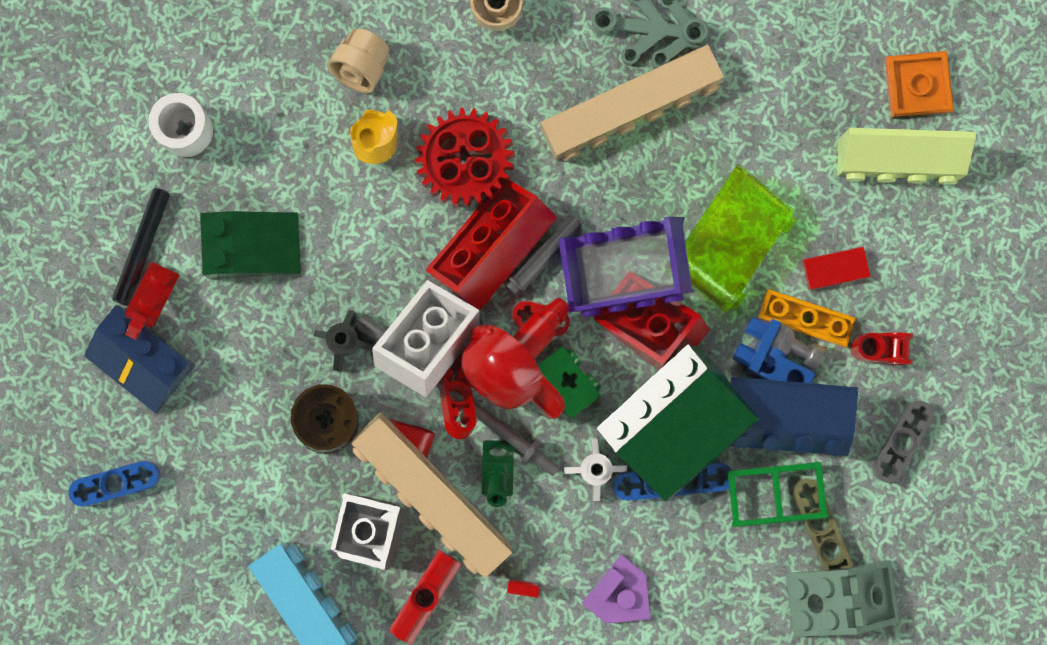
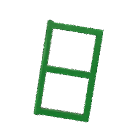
M821 462L727 471L733 528L829 517ZM815 469L820 512L783 516L778 472ZM771 473L776 517L739 520L735 477Z

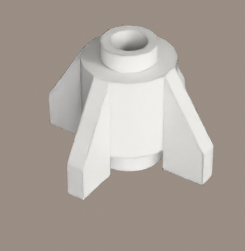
M591 438L592 454L585 457L580 467H564V474L580 473L586 483L593 485V501H600V485L605 484L611 478L613 472H627V466H612L611 461L605 455L599 454L598 438ZM595 463H598L603 468L602 473H599L598 476L593 475L591 472V466Z

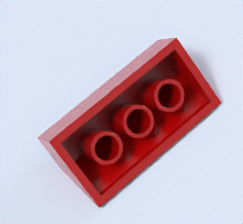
M502 180L499 182L503 192L493 189L491 192L494 199L490 200L488 197L484 199L482 205H479L426 268L430 275L454 295L479 311L488 303L493 294L507 280L514 269L529 254L534 245L558 218L536 195L511 180L510 182Z

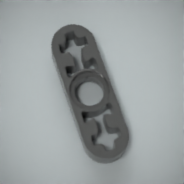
M914 401L904 408L873 463V474L879 481L893 483L901 478L934 419V411L927 402ZM922 407L924 409L922 414L926 418L924 421H917L913 429L919 430L918 434L909 428L902 427L904 422L907 425H911L915 416L911 413L912 409L918 410ZM899 433H906L911 438V446L906 451L899 450L895 445V438ZM890 449L894 454L903 456L904 459L902 462L900 459H895L892 464L895 474H887L884 477L882 475L884 470L880 466L882 463H889L893 455L887 454Z

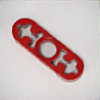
M458 356L450 366L452 369L449 368L438 382L445 429L451 437L462 440L471 435L477 424L472 388L462 372V357ZM453 371L457 372L454 380L451 381L453 379ZM449 392H459L462 394L464 401H454L450 397ZM459 412H461L460 422L456 421L459 416Z

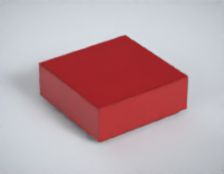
M510 579L508 581L507 593L538 598L540 586L538 583Z

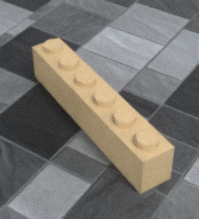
M707 44L540 122V129L555 160L563 158L564 161H569L581 154L580 149L591 145L593 149L609 141L607 137L616 132L620 136L625 135L636 129L635 124L644 119L650 123L661 118L664 115L663 111L674 106L675 110L687 106L692 102L691 98L700 93L703 97L713 94L720 89L718 85L721 84L724 76Z
M382 412L353 437L352 445L354 448L352 450L354 454L364 463L369 461L377 469L375 471L376 476L385 485L388 486L391 483L398 490L397 496L401 502L408 508L413 506L421 514L419 518L422 523L430 530L435 528L443 536L441 538L443 544L451 552L457 550L465 558L463 563L473 574L479 572L486 578L512 554V544Z

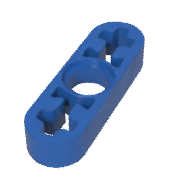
M140 461L75 480L70 485L69 498L75 505L83 507L151 489L160 480V470L152 462ZM142 467L152 471L153 476L148 478L147 484H145L144 480H136L131 482L134 488L130 489V479L126 474L127 470H130L129 476L142 473ZM112 475H118L123 480V487L117 493H112L107 488V480ZM99 479V488L104 497L100 498V492L88 494L87 501H85L84 497L77 496V491L81 490V484L84 483L85 488H92L98 486L95 480Z

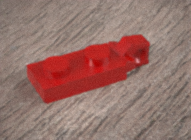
M154 262L150 263L125 312V316L131 319L125 333L126 336L137 340L144 325L150 328L155 326L180 274Z

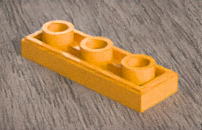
M770 289L766 290L758 315L759 319L767 322L775 319L795 332L844 348L848 346L856 321L855 317ZM804 313H809L812 316L811 323L803 321Z

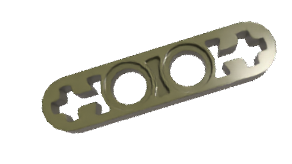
M809 478L797 481L793 486L792 495L799 513L820 512L819 507L812 508L806 513L804 507L810 506L807 498H801L799 495L803 491V484H806L807 487H814L815 492L811 494L813 503L817 504L819 501L816 481ZM826 500L829 517L827 518V526L823 530L817 531L813 529L811 520L803 521L823 570H829V565H837L845 560L846 565L840 566L841 569L854 567ZM828 542H835L839 547V555L833 560H828L823 555V547Z

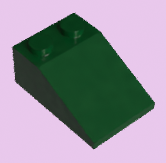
M224 211L200 213L202 275L206 278L219 279L301 274L298 212Z

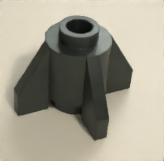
M349 310L343 323L331 326L327 332L314 331L313 336L325 339L328 348L334 352V371L340 372L344 357L354 354L358 348L373 352L372 348L375 345L360 341L359 334L352 327L356 315L355 311ZM345 333L347 341L344 344H339L336 341L337 336L340 337Z

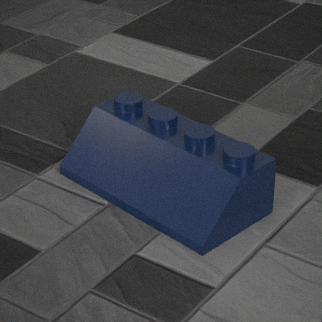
M731 377L730 383L760 420L730 446L737 448H759L770 451L783 450L799 453L848 456L854 439L858 387Z

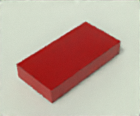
M864 247L802 260L808 290L871 277Z

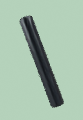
M160 188L152 190L112 300L118 304L128 306L132 299L170 194Z

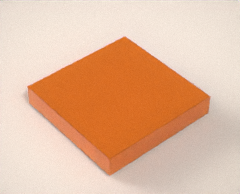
M947 51L885 57L891 118L943 114L954 111Z

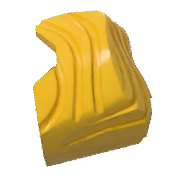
M371 109L366 110L363 116L353 124L350 135L353 151L358 160L368 164H380L388 161L395 154L398 146V121L391 111L388 110L383 113Z

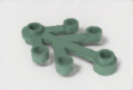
M629 0V3L634 7H638L649 21L616 17L615 13L606 7L597 9L592 16V27L599 34H609L613 30L648 34L633 46H627L623 49L621 60L627 66L635 65L642 54L665 37L678 39L665 50H657L653 53L651 64L655 69L662 66L656 63V56H664L666 58L665 64H667L687 47L691 49L703 47L710 37V29L707 23L699 18H690L677 0H673L671 5H665L662 0H658L661 9L671 12L679 25L668 24L649 0H641L639 2ZM606 18L610 24L607 27H601L598 24V20ZM692 29L698 30L700 37L697 39L691 38L689 31ZM628 51L634 52L636 55L635 60L628 61L625 58V53Z

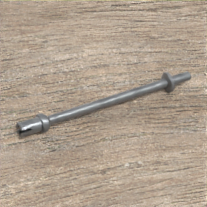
M366 313L360 318V323H357L354 327L356 331L373 344H376L387 331L368 317ZM449 392L450 397L454 401H464L462 394L459 392ZM474 401L476 418L524 454L521 459L523 464L530 459L551 476L555 475L560 466L536 449L541 443L539 440L534 441L531 445Z

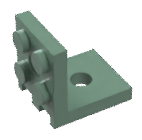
M891 560L877 561L846 569L803 571L785 574L794 637L857 635L900 623ZM817 595L820 596L823 601L822 611H820L815 604V598Z

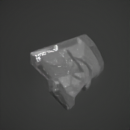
M380 371L369 410L376 413L382 412L386 416L429 428L439 392L433 388L430 394L424 397L383 371Z

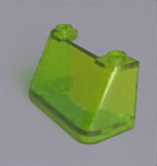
M738 164L685 241L694 293L725 314L730 308L735 311L738 309L746 297L742 293L743 289L781 232L787 234L797 220L793 216L795 210ZM670 263L664 273L673 278Z

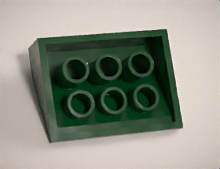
M688 344L598 426L597 429L614 451L664 501H669L760 419L701 347Z

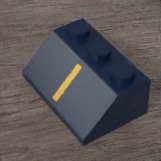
M115 305L96 328L84 357L157 414L196 365L146 325H144L137 340L126 336L125 333L131 319L125 316V308Z

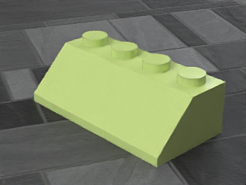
M849 128L838 139V176H846V180L852 182L864 181L865 177H877V182L883 183L895 182L896 178H908V183L914 184L926 183L927 179H938L939 184H957L958 180L968 174L976 132Z

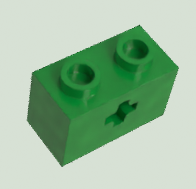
M562 346L538 364V367L543 376L563 397L566 405L564 412L571 420L601 396L598 393L601 386L591 373L586 376L578 367L582 362L571 348L566 351ZM564 373L567 376H576L577 379L574 381L576 387L573 390L569 386L565 388L561 386L564 380L562 377Z

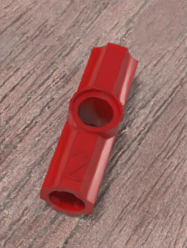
M439 549L388 631L403 642L412 645L462 563ZM426 588L433 593L434 601L432 604L424 606L418 602L417 593L421 589Z

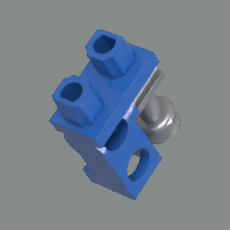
M752 317L744 333L758 340L754 349L740 343L732 356L735 362L745 367L743 373L756 379L812 383L816 373L787 358L790 353L804 358V365L816 370L823 359L826 348L818 344H813L810 348L795 339L794 331L790 327L782 325L781 322L775 319L767 322Z

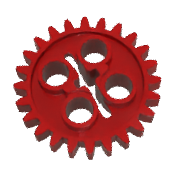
M460 108L459 116L455 117L452 111L449 110L448 120L444 121L438 115L437 121L439 125L437 127L431 124L427 125L431 132L430 135L420 134V138L425 145L416 146L417 152L423 156L415 158V162L417 165L424 167L417 170V174L419 177H426L422 182L425 188L433 186L430 191L433 197L441 193L440 200L443 204L452 198L454 207L457 208L460 200H463L466 207L470 208L471 200L476 199L477 203L481 206L483 202L482 196L486 195L490 200H493L494 197L491 192L493 189L503 192L499 182L501 180L510 182L511 180L509 175L505 173V170L510 171L515 168L513 163L507 161L515 158L514 151L506 150L513 146L512 139H504L508 134L506 128L497 130L500 125L497 118L489 123L490 116L488 112H485L478 118L476 108H473L470 116H467L464 109ZM484 136L487 138L484 146L479 148L472 146V142L476 137ZM453 138L457 140L454 148L450 150L442 149V143L446 139ZM463 153H469L470 157L467 158V162L462 163L460 159L463 158ZM488 154H492L491 158L486 159L483 157ZM441 157L447 158V160L438 162V159ZM486 166L489 168L486 176L482 178L473 176L477 167ZM450 168L458 170V174L454 179L445 180L443 178L446 170Z

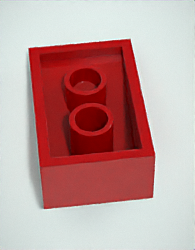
M629 271L612 295L656 287ZM664 298L655 299L656 305L637 308L636 303L627 304L628 310L609 313V307L600 309L601 315L594 316L593 320L658 370L662 369L688 344L698 346L710 331L700 314L679 301L665 303Z

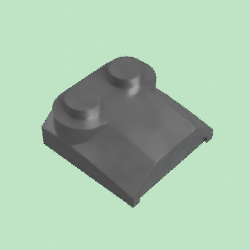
M343 493L339 518L328 555L389 570L397 558L405 527L404 508Z

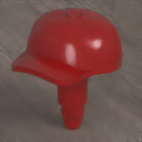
M559 297L543 307L539 315L533 314L513 337L495 326L485 324L474 327L471 330L470 342L462 355V372L471 387L492 404L502 409L511 410L531 402L548 419L559 417L564 412L566 406L564 399L556 388L543 376L535 362V358L557 335L555 329L562 325L570 310L568 303Z

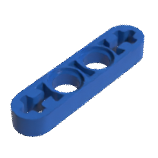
M713 463L704 468L706 469L705 475L716 474L717 468H721L722 473L733 471L730 466L724 463ZM636 472L619 474L613 481V492L621 500L631 501L660 498L656 492L650 489L645 481L643 482L646 491L645 495H640L641 488L630 490V495L625 496L624 491L618 490V484H622L625 477H628L631 483L640 482L639 475ZM700 472L697 475V484L694 488H682L674 496L724 491L729 488L728 479L723 480L722 486H718L717 481H706L708 488L703 489V476Z

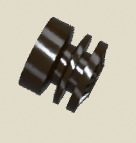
M318 384L305 389L296 398L291 409V426L295 436L308 450L318 454H334L344 450L353 441V437L358 431L359 416L352 398L343 389L333 385ZM325 413H329L334 424H328L326 429H322L321 423L317 420L318 418H324Z

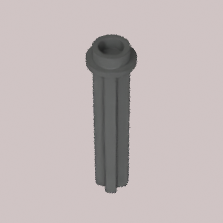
M568 215L511 277L507 278L504 286L516 297L520 294L524 295L526 293L525 288L560 252L559 238L574 237L582 228L580 221L574 216Z

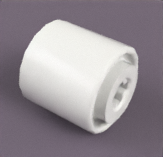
M183 93L168 94L160 98L153 105L149 114V128L153 137L171 154L179 157H192L202 153L210 144L213 136V123L209 114L191 96ZM182 123H185L187 126L193 125L188 136L184 134L178 135L181 132L180 125Z

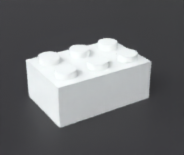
M427 280L372 348L374 366L422 396L427 397L470 342L471 330L474 327L480 326L479 310Z

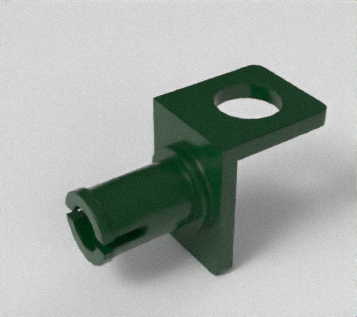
M483 441L482 495L487 496L488 504L493 507L504 506L507 503V496L513 495L514 447L507 441ZM495 448H501L506 450L507 453L502 456H494L490 451Z

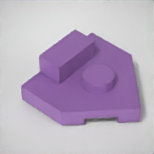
M620 554L581 603L606 624L650 619L646 574Z

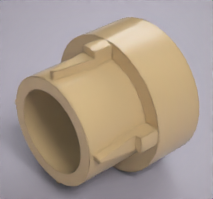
M470 0L471 12L477 25L491 31L512 29L519 20L523 10V0H504L505 5L500 9L491 8L488 5L489 0Z
M353 29L348 37L343 39L327 63V67L330 73L345 86L361 93H371L383 75V67L389 58L387 56L389 47L376 34L365 29Z

